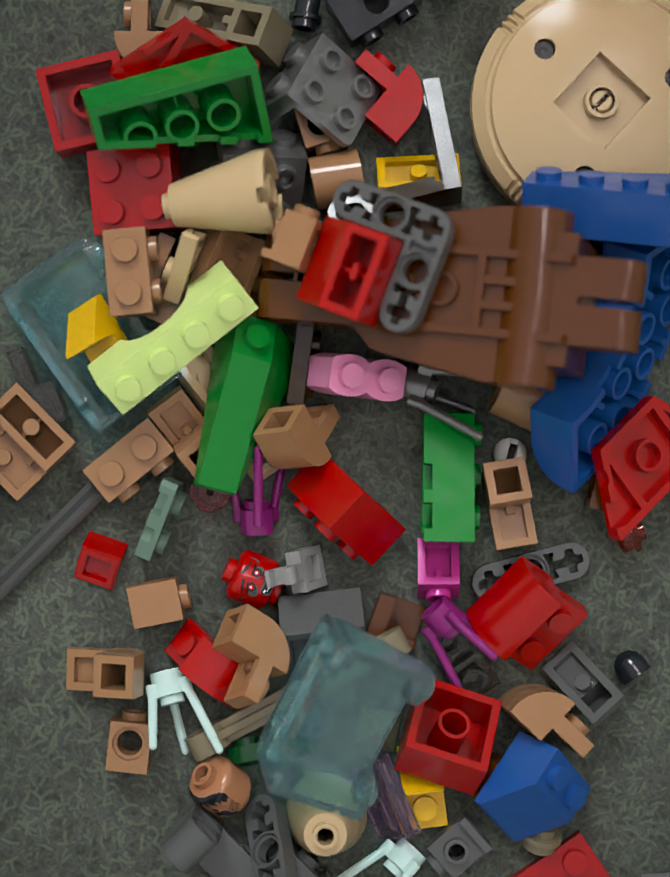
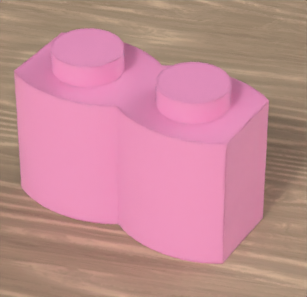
M316 353L311 355L309 359L306 386L323 394L378 401H396L403 398L407 368L397 361L388 359L363 358L353 354Z

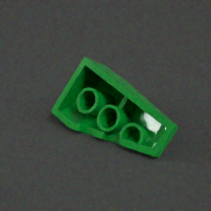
M248 316L215 342L194 486L228 495H235L253 461L254 447L258 445L253 434L268 409L280 406L289 388L294 344L277 324Z

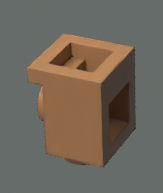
M296 204L293 211L286 208L283 218L277 221L273 229V245L271 250L263 247L260 255L305 273L324 224L318 220L320 212L300 204Z

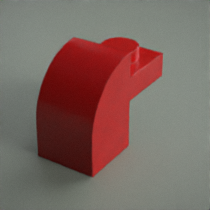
M365 50L355 61V65L380 85V92L383 93L365 114V122L396 148L418 120L423 104L422 84L419 76L409 64L397 77L393 73L396 67L389 59L379 52L373 56L368 50Z
M188 618L164 651L180 666L178 670L194 684L215 699L234 708L224 702V698L239 663L211 648L215 638L196 621Z

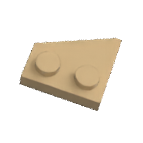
M188 228L183 231L176 249L175 258L170 256L162 274L161 280L167 282L163 299L179 305L186 292L210 229Z

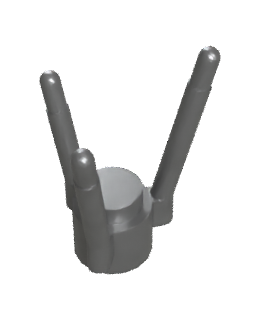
M419 365L418 370L411 367L408 368L404 395L401 398L407 401V406L420 409L476 440L483 439L481 432L433 406L437 402L475 415L477 413V409L473 406L438 394L441 381L434 379V375H456Z

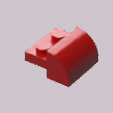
M523 556L466 611L468 620L477 635L500 658L506 661L509 657H512L531 671L588 616L584 605L555 586L551 575Z

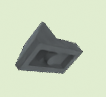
M572 640L542 667L568 698L576 703L575 705L595 727L627 699Z

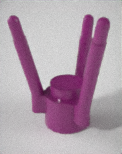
M258 445L254 447V498L244 500V507H242L238 491L235 495H230L233 506V522H239L241 534L249 536L274 533L273 521H279V502L285 477V470H277L269 506V499L263 498V453Z
M442 596L434 601L422 614L421 619L426 626L420 632L431 643L452 685L463 688L438 637L443 636L445 640H450L461 632L491 660L498 658L497 653L477 635L467 615L446 596Z

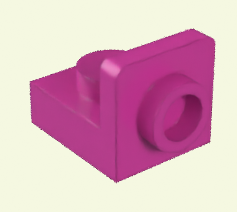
M417 538L418 599H426L429 603H433L442 596H446L449 600L458 599L460 589L459 542H431Z

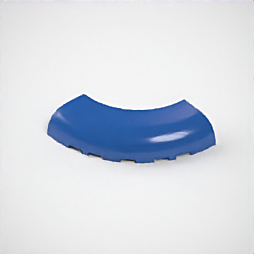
M603 241V258L634 260L648 264L643 306L598 304V307L626 309L642 313L638 354L623 355L587 351L584 379L558 377L555 384V392H546L530 407L531 444L534 457L546 476L553 483L574 494L595 473L591 450L643 397L647 396L652 383L646 379L652 370L654 360L656 358L663 361L670 342V329L667 328V325L670 324V247Z

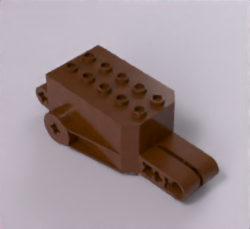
M503 205L444 212L454 222L456 229L454 241L423 321L415 331L408 334H398L389 330L383 325L380 317L374 328L297 299L296 296L305 273L263 257L262 272L276 276L293 277V281L261 279L256 318L279 323L354 329L370 349L393 359L412 362L486 385L528 391L555 392L556 376L584 379L587 351L623 355L638 354L642 313L626 309L598 307V304L643 306L648 264L634 260L598 257V251L582 234L574 233L576 214L563 209L543 206ZM404 217L385 219L384 224L386 227H396L402 223ZM415 219L413 227L426 232L429 235L428 241L431 240L433 235L441 236L443 233V228L438 225L439 219L436 220L434 225H429ZM266 234L265 248L271 250L273 245L272 235ZM415 260L408 266L406 274L410 283L417 284L426 279L429 271L427 263L424 260ZM402 285L399 292L404 293L407 297L402 308L394 307L392 310V315L397 317L396 325H398L401 319L408 320L410 318L411 312L405 308L409 295L415 299H418L420 293L412 292Z

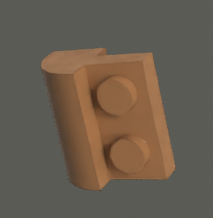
M210 229L188 286L221 260L257 305L260 280H282L283 276L262 272L263 256L260 254L263 247H265L264 240L252 237L244 232ZM255 310L249 316L256 317L257 310Z
M16 382L0 398V485L16 501H20L66 458L77 443Z
M535 683L517 685L506 691L498 699L502 701L501 708L525 731L540 741L551 732L564 746L582 758L595 746L585 737L590 732L588 727L574 714L568 713L576 703L547 686Z

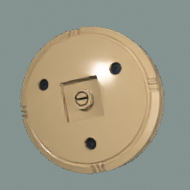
M526 0L516 7L512 15H508L506 21H503L500 27L495 30L476 67L469 98V121L473 144L479 161L488 178L513 206H522V182L532 171H536L539 167H557L562 169V172L595 170L613 173L670 174V0Z

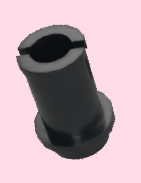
M296 0L294 12L289 14V19L292 21L291 27L302 32H316L317 25H320L322 22L321 17L318 16L321 0Z

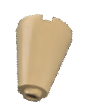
M258 148L169 184L167 193L162 194V209L165 218L172 219L176 227L272 235L275 224L284 216L282 193L277 194L275 180H280L271 150L269 148Z
M322 773L305 779L294 788L286 804L291 837L301 848L319 856H332L351 848L362 836L367 822V807L361 792L354 783L341 775Z

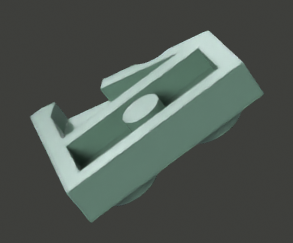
M171 476L163 478L158 490L160 494L154 508L150 511L134 555L148 561L154 558L155 553L163 555L172 535V532L166 530L171 515L179 517L188 497L187 493L182 492L185 482Z

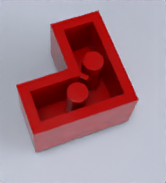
M331 458L322 466L302 468L286 485L298 497L293 504L308 519L312 520L316 516L319 520L314 526L331 542L339 537L340 540L336 544L353 560L360 555L373 566L406 530Z

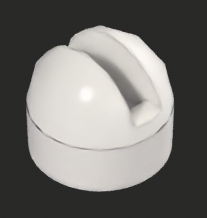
M504 438L494 447V461L506 459L510 443L517 445L514 458L525 456L526 461V447L516 438Z

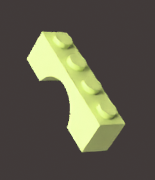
M220 260L187 286L186 296L182 304L165 323L141 338L128 341L119 340L87 365L97 386L124 415L257 310L258 306Z

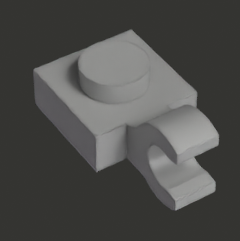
M320 545L303 547L285 553L286 566L264 571L267 588L282 584L291 585L293 594L309 592L328 585Z

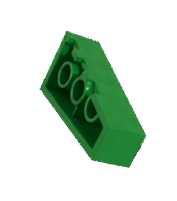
M246 46L80 90L89 126L98 150L155 148L156 144L177 143L178 147L195 146V142L219 141L220 145L238 144V140H257L258 143H273L258 66Z

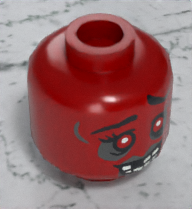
M249 549L244 550L237 560L229 557L220 579L227 583V598L242 605L249 604L257 610H262L267 604L273 606L283 584L267 588L264 571L280 567L279 562Z

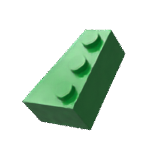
M422 413L420 537L423 541L475 542V530L480 529V505H475V488H480L481 464H475V447H481L482 440H476L428 413ZM447 413L482 433L481 422H474V414Z

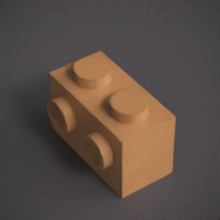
M145 226L102 230L110 317L125 319L157 316V305L163 304L161 279H155L153 262H159L157 236L151 237L150 231Z
M147 418L82 471L108 503L114 502L118 498L122 503H125L142 489L138 483L150 472L157 477L175 462L171 458L175 450L153 420Z

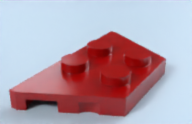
M185 16L113 64L109 69V73L114 78L120 80L238 47ZM252 55V57L254 58L255 62L257 63L258 70H259V68H260V61H259L255 56Z
M655 396L643 397L591 450L608 535L613 541H622L670 491V404Z

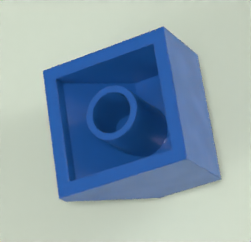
M519 731L474 802L509 839L517 842L570 823L576 811L584 805L591 787L558 748Z

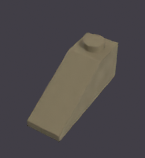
M164 0L154 24L158 30L164 31L186 16L237 47L246 46L251 55L260 61V64L278 68L293 33V29L273 7L236 0Z

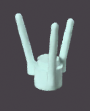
M179 667L149 675L151 685L145 686L148 698L149 749L155 750L157 748V700H160L161 707L170 706L182 754H189L190 750L184 741L187 736L178 704L185 701V693L215 752L221 754L223 747L193 689L192 681L183 676V673L178 670Z
M401 837L395 844L387 838L380 848L337 877H353L384 856L388 859L383 865L395 877H412L426 858L405 838Z

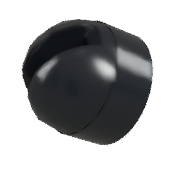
M631 650L620 653L614 663L616 676L623 685H626L651 667L643 655Z

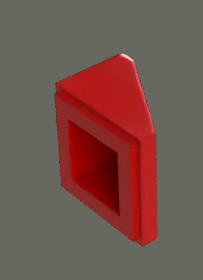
M89 531L81 547L74 577L113 590L128 544Z

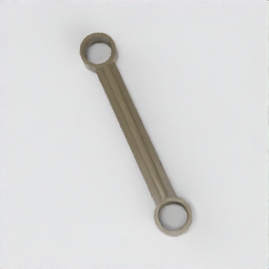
M396 626L374 637L362 647L269 694L258 704L244 707L221 720L218 719L211 722L224 749L231 742L374 668L379 669L394 662L411 651L412 647L401 627ZM203 727L184 739L196 762L202 761L216 753Z

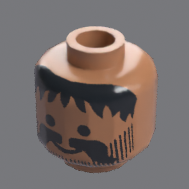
M221 755L211 756L203 760L194 769L189 783L190 796L196 804L213 815L229 817L242 810L249 801L251 790L250 777L244 769L234 765L228 758Z

